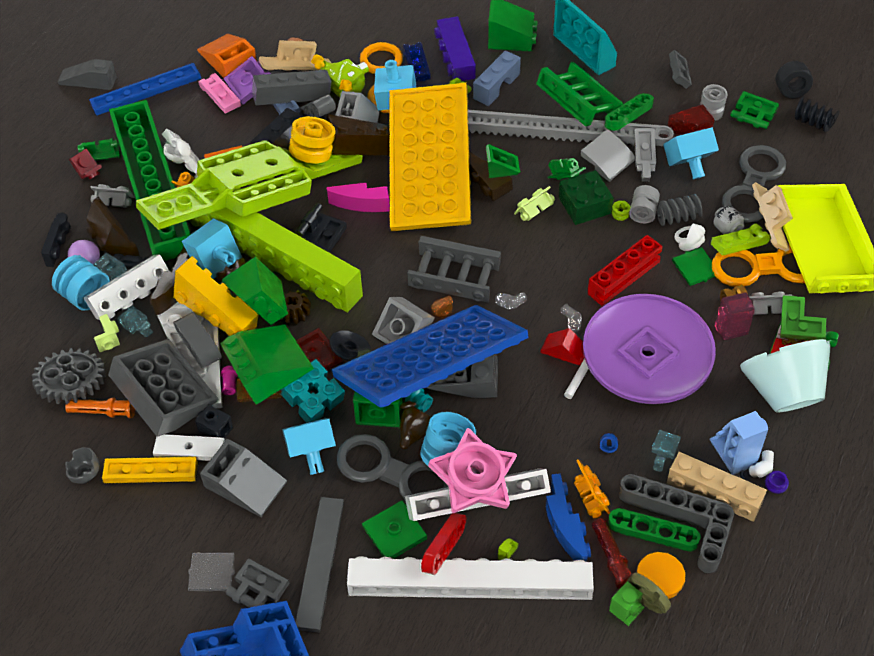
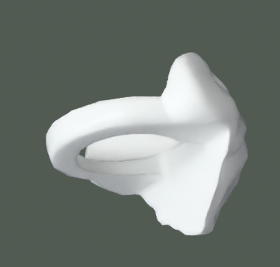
M693 223L691 226L679 229L674 237L676 242L679 243V248L683 251H690L700 247L705 242V228ZM689 230L687 238L679 237L681 232Z

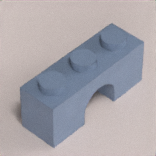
M505 50L473 82V99L489 106L499 96L502 82L510 85L520 75L521 58Z

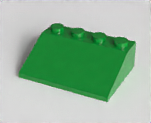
M286 325L237 332L234 335L228 336L220 343L243 386L256 405L314 369Z

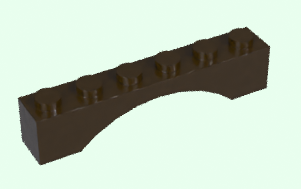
M469 150L470 177L473 182L479 183L486 197L489 196L492 201H495L513 190L512 178L510 176L489 178L487 161L480 159Z

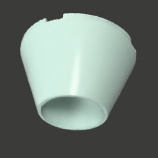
M824 339L796 343L779 348L780 351L768 355L767 352L744 361L740 365L742 372L776 413L791 411L813 405L825 399L830 343Z

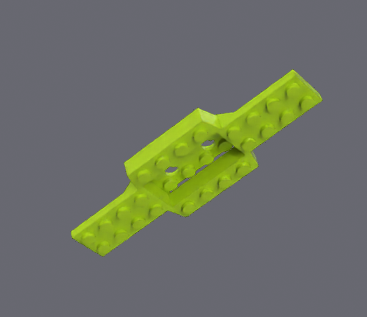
M264 140L198 160V177L192 183L136 200V208L158 230L226 207L243 217L309 195L311 179L362 163L363 156L332 155L329 160L323 163H306L294 158L289 150L279 146L276 147ZM284 174V176L275 178L277 175ZM265 179L268 180V181H265V182H262V183L257 184L258 181H262V180H265ZM251 185L250 187L240 189L243 186Z

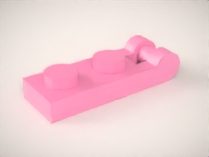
M216 73L210 75V78L198 81L200 88L212 98L225 114L241 106L239 98Z

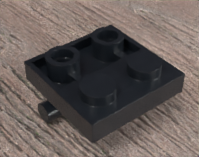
M316 203L312 210L305 214L295 234L330 253L346 230L347 223L320 213L323 207L321 204Z

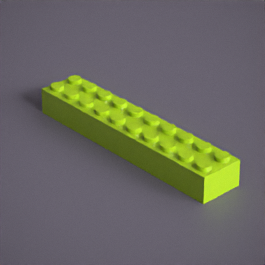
M226 207L189 219L193 226L200 228L213 218L227 224L240 253H245L252 259L256 257L271 271H276L287 280L294 281L304 290H309L316 294L318 298L332 303L337 309H342L348 313L363 297L359 269L257 212L242 217Z

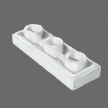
M161 435L156 437L153 456L154 458L196 457L197 460L210 461L225 442V439L219 437Z

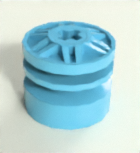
M73 255L66 258L57 267L52 277L53 289L82 311L90 310L83 297L110 282L108 275L81 255Z
M440 412L434 414L429 420L426 436L421 446L420 455L424 463L428 466L431 459L455 451L467 428L471 429L476 435L474 425L466 417L457 413Z

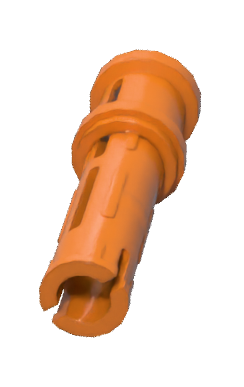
M110 398L107 401L78 400L77 403L72 399L65 405L67 413L107 414L111 418L115 416L133 418L135 415V408L129 401L116 400V398Z

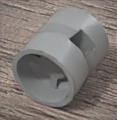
M711 84L703 89L699 114L705 120L716 121L722 118L727 100V91L724 87Z
M642 185L634 190L629 211L631 219L642 224L650 223L655 219L660 198L659 191L656 188Z

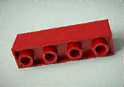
M646 235L589 278L587 294L601 306H604L660 262L661 257L658 254L662 252L663 246L649 235Z

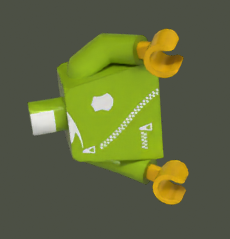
M315 54L311 63L315 64L314 67L316 69L328 71L331 80V90L338 97H341L342 91L362 92L365 86L364 74L369 72L366 63L362 62L356 66L349 59L337 63H329L324 61V58L320 55Z

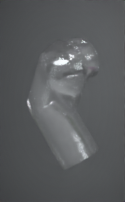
M520 292L515 296L506 293H498L495 296V302L507 309H514L527 301V296L524 292Z

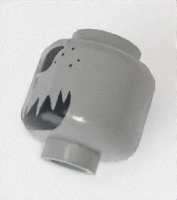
M732 206L721 207L715 212L713 223L722 234H728L743 230L744 217Z

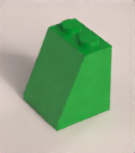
M491 0L488 49L532 51V44H536V33L533 32H537V21H534V13L504 0Z
M256 257L222 279V282L270 325L288 314L281 280Z
M355 391L353 405L356 425L399 427L402 416L400 405L403 403L404 398H400L390 405L380 408Z

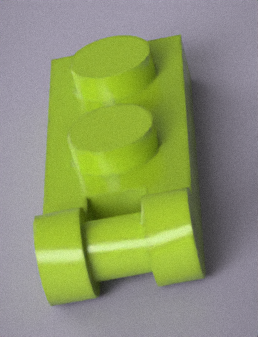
M753 224L748 229L712 237L711 245L723 256L765 245L770 241L771 236L766 231H762L760 225Z

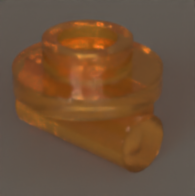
M448 295L443 299L433 302L431 308L435 316L447 317L452 313L453 299L451 296Z

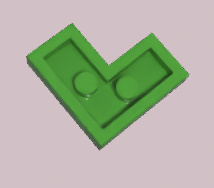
M783 295L780 338L825 340L826 318L804 316L805 297Z

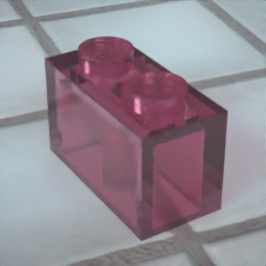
M747 292L722 298L718 308L717 320H715V328L721 334L723 340L748 335L755 308Z

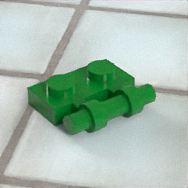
M743 91L736 103V109L741 111L733 109L731 117L736 118L741 123L747 122L755 128L759 129L761 127L767 130L769 122L763 119L772 121L779 108V103Z

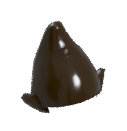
M412 401L403 402L400 405V408L404 409L399 426L401 432L400 447L404 450L426 436V430L431 418L426 413L415 408L416 403Z

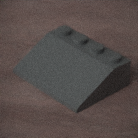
M170 339L113 357L108 374L157 437L177 430L196 417L199 412L204 411L208 404L212 406L218 401V397Z

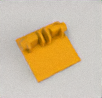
M576 460L582 474L575 477L574 484L580 493V497L583 498L582 501L586 506L588 514L593 516V518L600 517L602 515L601 512L604 510L610 514L607 507L610 505V501L599 488L601 483L595 473H592L588 465L584 466L579 460Z

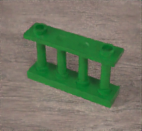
M574 62L570 63L567 73L556 75L548 67L542 68L536 83L585 127L591 125L595 114L602 112L609 114L623 105L618 98ZM568 80L572 85H568L564 81ZM576 91H581L584 95L581 96ZM593 101L597 106H593L589 102Z

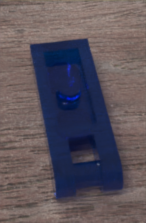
M416 42L415 45L403 44L407 64L413 65L416 82L431 80L422 43Z

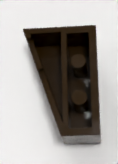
M327 114L326 121L335 127L332 155H389L390 129L388 125Z

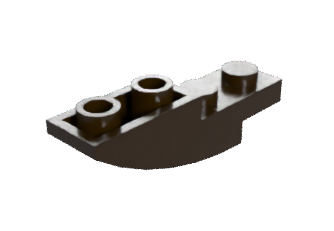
M184 246L181 253L177 256L175 266L172 267L171 271L163 272L160 280L157 281L154 293L150 296V304L153 306L156 315L162 314L177 303L176 299L173 298L175 271L190 258Z

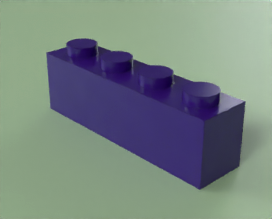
M458 16L437 20V28H434L436 39L439 38V49L443 51L444 63H447L448 75H452L453 79L459 78L461 81L475 79V62Z

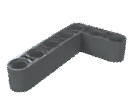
M633 474L625 475L621 479L619 498L622 502L707 529L697 565L705 573H714L718 569L734 517V511L730 505ZM671 502H677L680 505H674ZM717 516H722L725 518V520L720 519ZM711 536H716V537H718L720 540H716V539L712 538ZM705 556H710L714 560H708Z

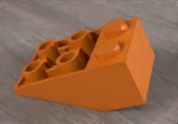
M226 34L197 49L223 78L251 56L257 61L255 48L246 39Z

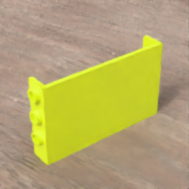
M778 185L782 189L793 217L792 220L782 227L809 293L874 291V247L846 185Z

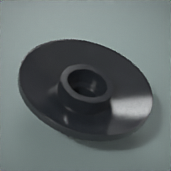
M337 331L329 339L331 350L337 356L347 361L354 360L371 352V347L367 340L351 331Z

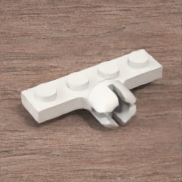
M166 128L162 133L167 140L164 145L165 156L178 164L185 162V167L195 173L194 177L197 178L198 157L192 152L187 142Z

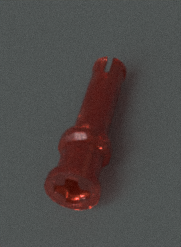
M601 518L592 523V528L608 559L607 568L616 579L615 585L618 589H621L632 573L627 565V557L621 555L606 520Z

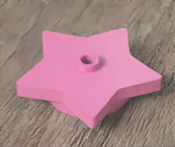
M466 429L455 451L429 461L428 467L449 487L452 513L461 511L478 502L507 509L510 505L504 477L517 455L511 452L496 450L490 445L483 443L471 429Z

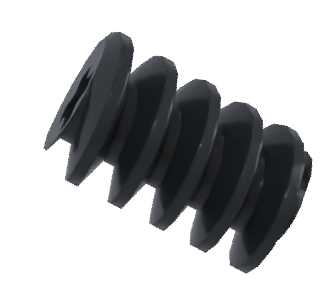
M803 96L796 107L795 120L802 118V123L809 121L810 126L816 124L817 129L823 127V131L828 132L835 124L840 111L833 115V108L826 112V105L819 109L818 102L811 106V99L804 103Z

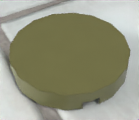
M633 573L627 581L643 593L641 600L643 605L658 614H665L671 607L670 600L654 582L639 573Z

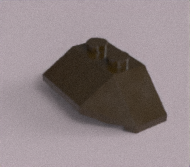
M99 196L92 201L86 219L89 226L87 232L91 239L95 238L97 240L98 248L101 252L105 251L109 258H113L115 254L140 256L136 244L115 219Z

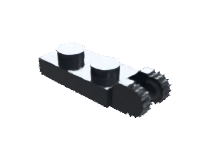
M63 212L56 214V218H54L41 251L47 267H54L56 259L60 257L61 244L65 243L66 234L71 229V225L67 221L68 216Z

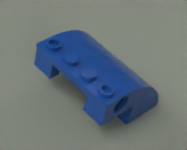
M287 601L241 609L232 626L190 633L182 648H180L182 656H309Z

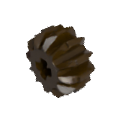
M289 289L287 294L284 293L288 314L281 318L280 321H286L288 325L294 322L297 325L299 320L305 322L306 317L310 316L311 302L307 298L306 293L300 294L299 290L292 292Z

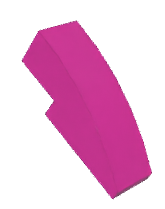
M366 183L327 187L328 202L334 206L362 212L390 211L387 186L367 188Z

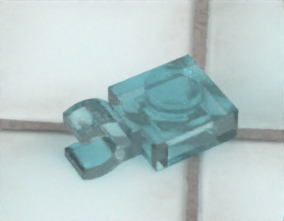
M131 306L117 318L118 324L132 334L137 330L145 337L153 333L149 328L151 324L148 322L147 316L134 306Z
M662 430L658 431L651 451L657 454L653 470L662 472L666 458L674 459L680 443V436Z

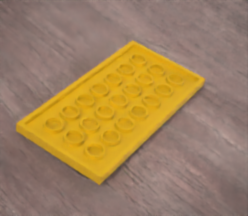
M457 83L389 90L391 231L471 224L467 84Z

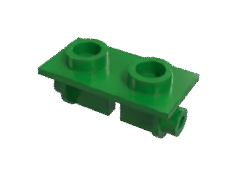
M113 138L101 140L99 145H96L95 141L82 142L81 145H78L79 152L87 148L94 160L120 157L119 142L113 140Z
M574 158L552 159L548 164L552 174L548 178H557V180L569 179L580 175L579 173L586 168L579 167L577 160Z

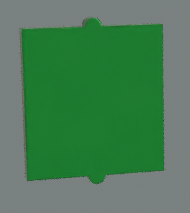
M702 247L690 252L686 251L685 254L672 258L673 263L690 286L700 282H707L708 279L715 277L712 271V260Z

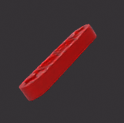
M452 513L423 556L421 571L423 573L437 574L464 532L466 525V516L464 514Z

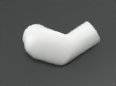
M770 450L763 451L762 461L749 467L750 475L761 478L771 473L773 470L774 453Z

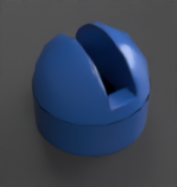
M606 433L601 437V450L606 453H613L617 450L618 439L613 433ZM608 439H611L612 446H607Z

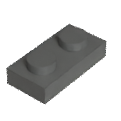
M674 50L669 54L670 66L673 71L672 77L676 84H681L687 89L692 85L687 60Z

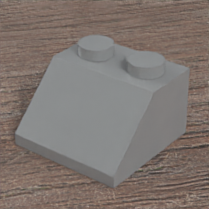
M389 297L372 335L385 344H389L431 325L435 317L403 297Z

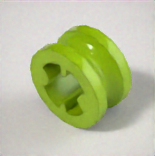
M616 201L612 206L613 218L623 221L629 217V203Z

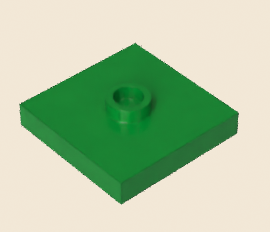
M403 501L396 503L362 523V527L383 557L394 559L427 540V534L417 520L412 521L409 519L408 510Z

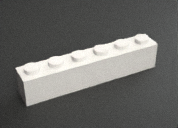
M539 468L504 477L509 501L551 492L547 469ZM449 487L405 496L409 519L412 521L452 513ZM478 502L461 511L488 506V504Z

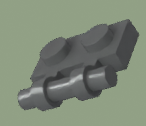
M248 558L235 576L236 582L241 585L238 589L229 586L226 595L230 596L235 603H242L249 608L265 605L267 600L277 603L288 587L289 581ZM252 590L259 595L254 599L248 596L247 592Z

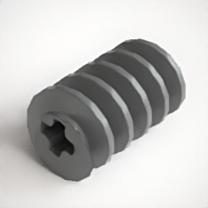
M692 194L690 197H677L674 200L668 199L667 202L662 200L657 206V216L661 226H665V220H667L669 225H672L673 218L676 223H680L681 217L684 222H687L688 215H690L692 220L696 219V214L702 217V204L696 194Z

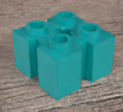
M317 359L311 362L313 370L281 389V395L292 407L295 405L299 406L298 414L306 423L322 418L324 416V409L327 407L329 410H332L344 400L345 390L334 378L330 381L327 379L328 371Z

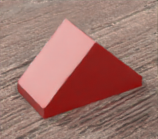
M570 328L548 334L541 348V353L580 366L584 360L583 341Z

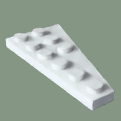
M177 302L162 314L157 315L167 339L171 340L218 397V401L212 406L223 408L220 360L204 368L199 366L173 324L174 321L193 311L184 304ZM196 315L220 351L219 328L213 326L202 316Z

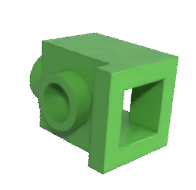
M627 581L612 597L609 611L629 626L644 610L641 604L643 593Z

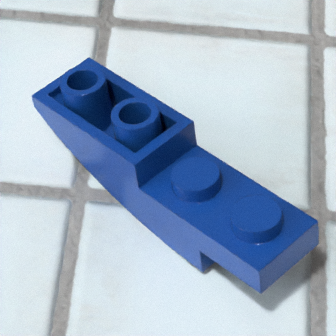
M561 473L552 474L550 484L552 495L546 496L545 504L548 520L555 536L568 555L574 561L584 560L587 562V558L591 557L589 543H585L584 536H586L585 523L580 522L579 513L572 514L571 503L567 502L565 497L568 496L567 483L562 482Z

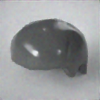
M81 447L72 452L73 458L70 462H65L66 476L73 483L85 484L97 475L100 461L91 448Z

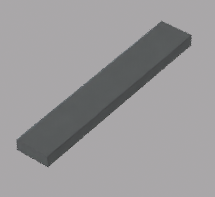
M320 498L296 618V625L299 631L320 633L344 499Z

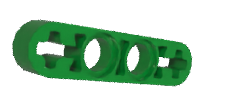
M646 93L635 96L607 114L604 127L612 131L620 130L653 107L654 97Z
M620 508L612 510L609 514V528L620 534L685 551L695 550L700 542L699 531L687 525ZM618 517L622 518L620 524L616 523ZM633 520L631 527H628L629 521ZM639 522H644L648 525L649 529L640 531L635 525ZM667 528L672 532V535L670 537H663L660 535L659 530ZM677 532H680L678 540H676V534ZM687 535L692 536L691 542L686 541Z

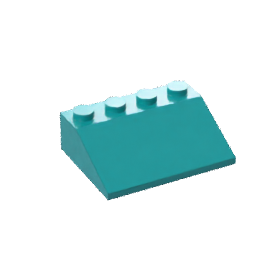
M555 0L553 35L597 75L616 66L617 51L607 33L570 0Z

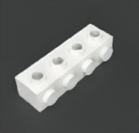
M153 255L83 298L96 319L100 320L99 317L105 314L110 319L116 315L114 312L122 308L124 310L133 305L132 301L136 298L142 299L151 294L150 290L157 286V281L160 280L163 272L169 271L160 255Z

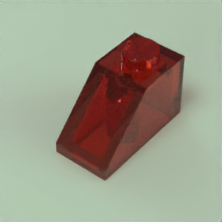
M702 104L670 115L668 127L674 133L684 135L713 127L715 119Z

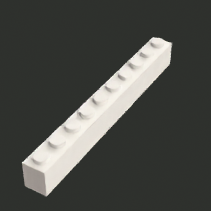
M362 556L355 559L349 558L347 579L349 596L592 600L593 595L592 562L584 560L562 562L554 559L547 562L527 559L525 561H513L511 559L489 561L485 558L477 560L454 558L452 560H445L437 574L432 575L423 573L421 571L422 560H417L413 557L404 559H392L390 557L368 559Z

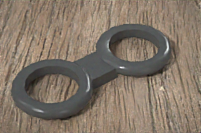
M766 145L751 146L744 150L739 160L740 167L746 174L743 185L728 189L723 195L722 206L724 208L732 206L730 200L739 194L754 196L752 184L755 182L764 187L766 181H772L781 177L786 170V160L783 154L777 149ZM755 154H766L776 160L778 167L771 172H759L749 165L748 159ZM760 211L749 214L739 212L744 217L745 223L757 222L764 218Z
M368 434L355 435L345 440L339 447L336 456L340 471L350 480L364 483L372 482L379 478L382 481L399 487L400 494L405 501V496L413 495L408 487V481L411 476L423 470L432 471L423 460L408 465L391 458L390 450L385 442L376 436ZM362 444L375 447L382 457L380 464L369 472L355 471L346 462L347 453L353 447ZM443 481V483H444V487H443V488H447L448 485Z

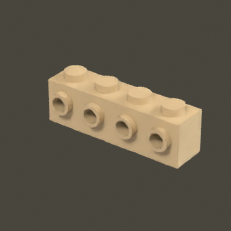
M678 452L667 479V484L726 503L733 508L735 514L753 522L767 492V489L681 452Z

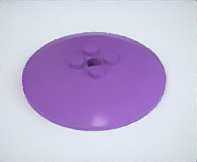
M655 294L628 295L607 303L591 318L583 339L584 358L596 380L617 396L645 404L670 403L694 393L708 379L716 355L714 338L705 321L687 305L672 298ZM651 351L654 355L645 356L642 352Z

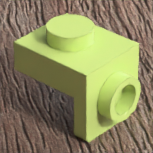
M107 314L100 316L99 319L105 333L94 337L99 352H103L120 345L116 334L119 332L115 320L110 321Z

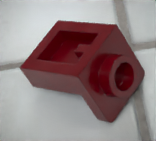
M87 148L69 159L81 179L86 177L92 179L100 174L98 170L102 166L101 164L97 165Z

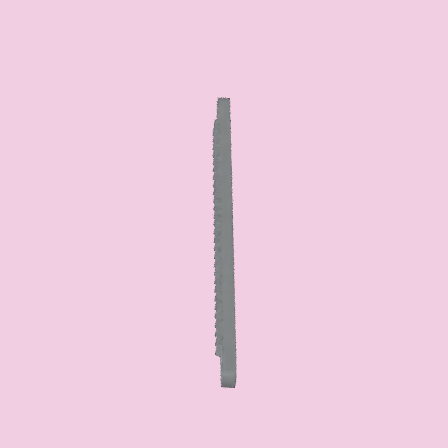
M468 110V130L471 133L477 131L479 134L485 132L489 135L490 132H493L494 135L500 133L502 136L508 133L509 136L515 134L517 137L523 135L527 138L528 135H531L532 138L538 136L540 139L546 137L548 140L554 137L555 140L561 138L563 141L568 138L571 142L577 139L578 142L585 140L588 143L607 130L604 127L605 121L593 120L590 126L585 127L576 118ZM629 123L616 131L609 130L626 146L631 144L632 147L635 146V128H654L655 146H663L664 143L673 139L674 135L673 130L668 126ZM666 134L668 137L661 138L659 137V135Z

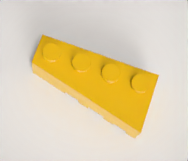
M193 256L175 271L173 298L180 304L190 308L196 315L202 316L213 326L223 330L228 336L241 331L253 330L257 327L259 314L238 296L234 298L224 283L219 285L212 279V273L207 268L202 270L196 264L198 261Z

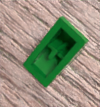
M490 144L486 145L489 178L518 175L520 173L518 156Z

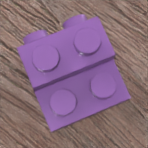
M251 56L223 79L239 98L240 102L245 104L253 97V75L271 73L269 71L265 73L264 70L266 69H263L260 62Z

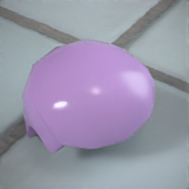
M77 240L70 246L68 257L81 255L87 261L96 265L100 259V249L94 242Z

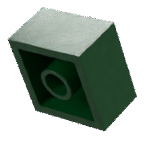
M597 170L560 181L559 199L575 225L612 214L613 196Z

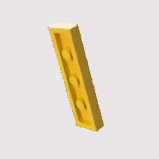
M196 457L105 459L102 480L104 483L196 481L198 461Z

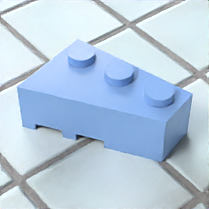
M754 411L731 420L722 428V431L717 432L716 436L709 439L732 475L742 470H747L751 465H756L768 432V425Z

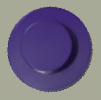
M773 471L766 476L765 486L769 491L780 494L787 490L789 480L783 472Z

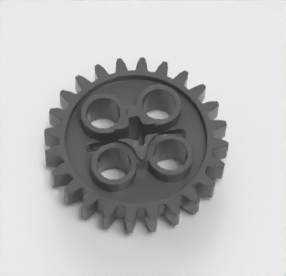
M70 348L67 353L61 350L59 355L53 352L52 358L44 357L45 362H38L39 367H35V373L32 374V382L36 394H40L42 399L47 397L48 402L55 399L56 404H59L62 400H65V403L68 404L72 399L77 403L80 397L86 400V394L94 395L93 389L100 390L99 384H104L103 378H106L105 367L101 358H97L96 353L90 355L89 350L82 353L81 348L76 352H73V349Z

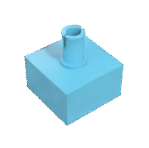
M388 60L385 62V68H376L374 95L378 110L390 109L389 90L416 88L413 65L397 66L395 60Z
M713 127L676 136L663 144L669 167L687 162L690 165L693 179L705 176L700 159L719 150Z
M215 218L182 241L189 257L193 256L198 261L196 264L202 270L207 268L212 273V279L216 277L217 272L223 271L225 266L229 268L236 260L242 258L228 225Z
M324 418L282 429L288 455L290 457L306 455L310 475L317 474L315 464L319 473L324 472L319 451L336 446L329 419Z

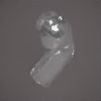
M565 304L560 312L568 318V328L572 331H577L582 326V316L568 304Z

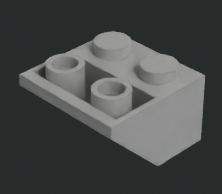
M342 91L336 116L378 123L380 110L377 109L373 102L362 93Z

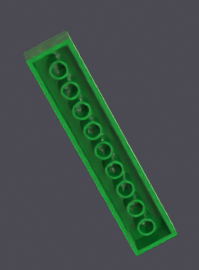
M147 100L109 109L136 200L174 189L175 186L171 183L173 181ZM140 212L152 255H160L163 261L177 258L184 246L182 241L190 236L186 221L158 230Z

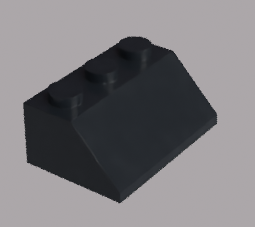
M286 108L250 143L254 144L266 140L276 147L279 146L289 150L292 123L303 116Z

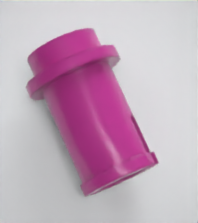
M225 366L221 371V376L223 377L222 393L224 395H233L236 393L235 383L238 375L233 366Z

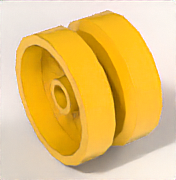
M301 117L296 119L292 123L290 154L294 158L306 163L317 164L329 160L332 156L335 127L328 121L317 117Z

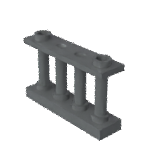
M426 236L420 237L419 255L423 256L417 271L408 270V286L489 303L490 287L486 286L491 269L499 271L501 265L500 251ZM431 257L443 259L437 276L425 273ZM451 261L462 263L457 280L445 277ZM471 265L482 267L478 284L465 282Z

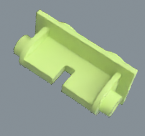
M549 186L544 190L540 188L532 194L533 197L531 199H523L517 204L519 208L514 214L516 215L520 212L521 219L529 221L540 213L536 206L541 211H544L553 205L555 197L547 192L551 187Z

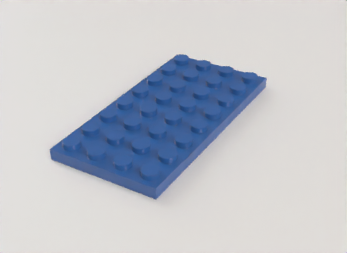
M474 305L333 368L332 373L334 378L381 408L390 405L400 398L407 397L419 389L427 388L438 380L446 379L457 371L465 370L476 362H482L493 354L501 353L510 346L518 345L521 341L529 338L528 330L478 305Z

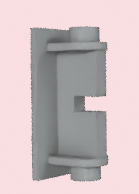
M102 184L98 185V187L91 186V189L95 192V195L91 196V202L99 196L106 206H109L110 199H113V207L127 208L132 204L131 198H135L127 187L118 186L116 189Z
M760 292L752 293L748 297L750 305H747V312L752 315L768 314V307L771 306V314H781L783 295L792 296V294L785 295V292H774L772 295H764V293Z

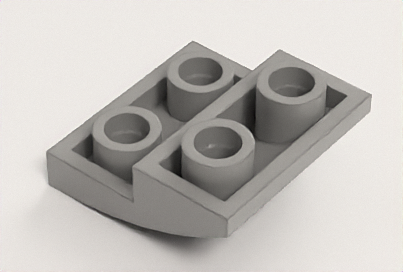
M608 129L581 150V156L593 164L598 174L609 182L635 161V156L631 150Z

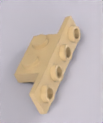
M279 40L277 57H259L261 66L268 71L275 69L285 71L321 70L314 67L315 64L311 63L317 47L316 43L312 41Z
M755 182L752 184L753 195L759 203L760 213L764 216L765 227L771 235V243L775 248L787 252L790 248L782 226L792 220L793 217L782 189L775 185L768 191L765 187Z

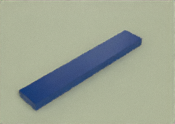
M191 63L91 98L89 101L97 116L109 112V109L128 105L199 80L201 75L195 64Z

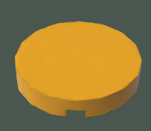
M655 552L648 554L640 561L637 567V573L654 582L668 599L676 596L684 586L685 570L683 565L676 557L668 553Z

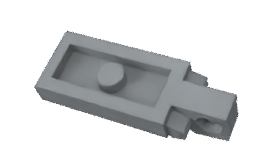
M635 128V167L637 171H641L642 182H650L651 171H655L656 166L655 129Z

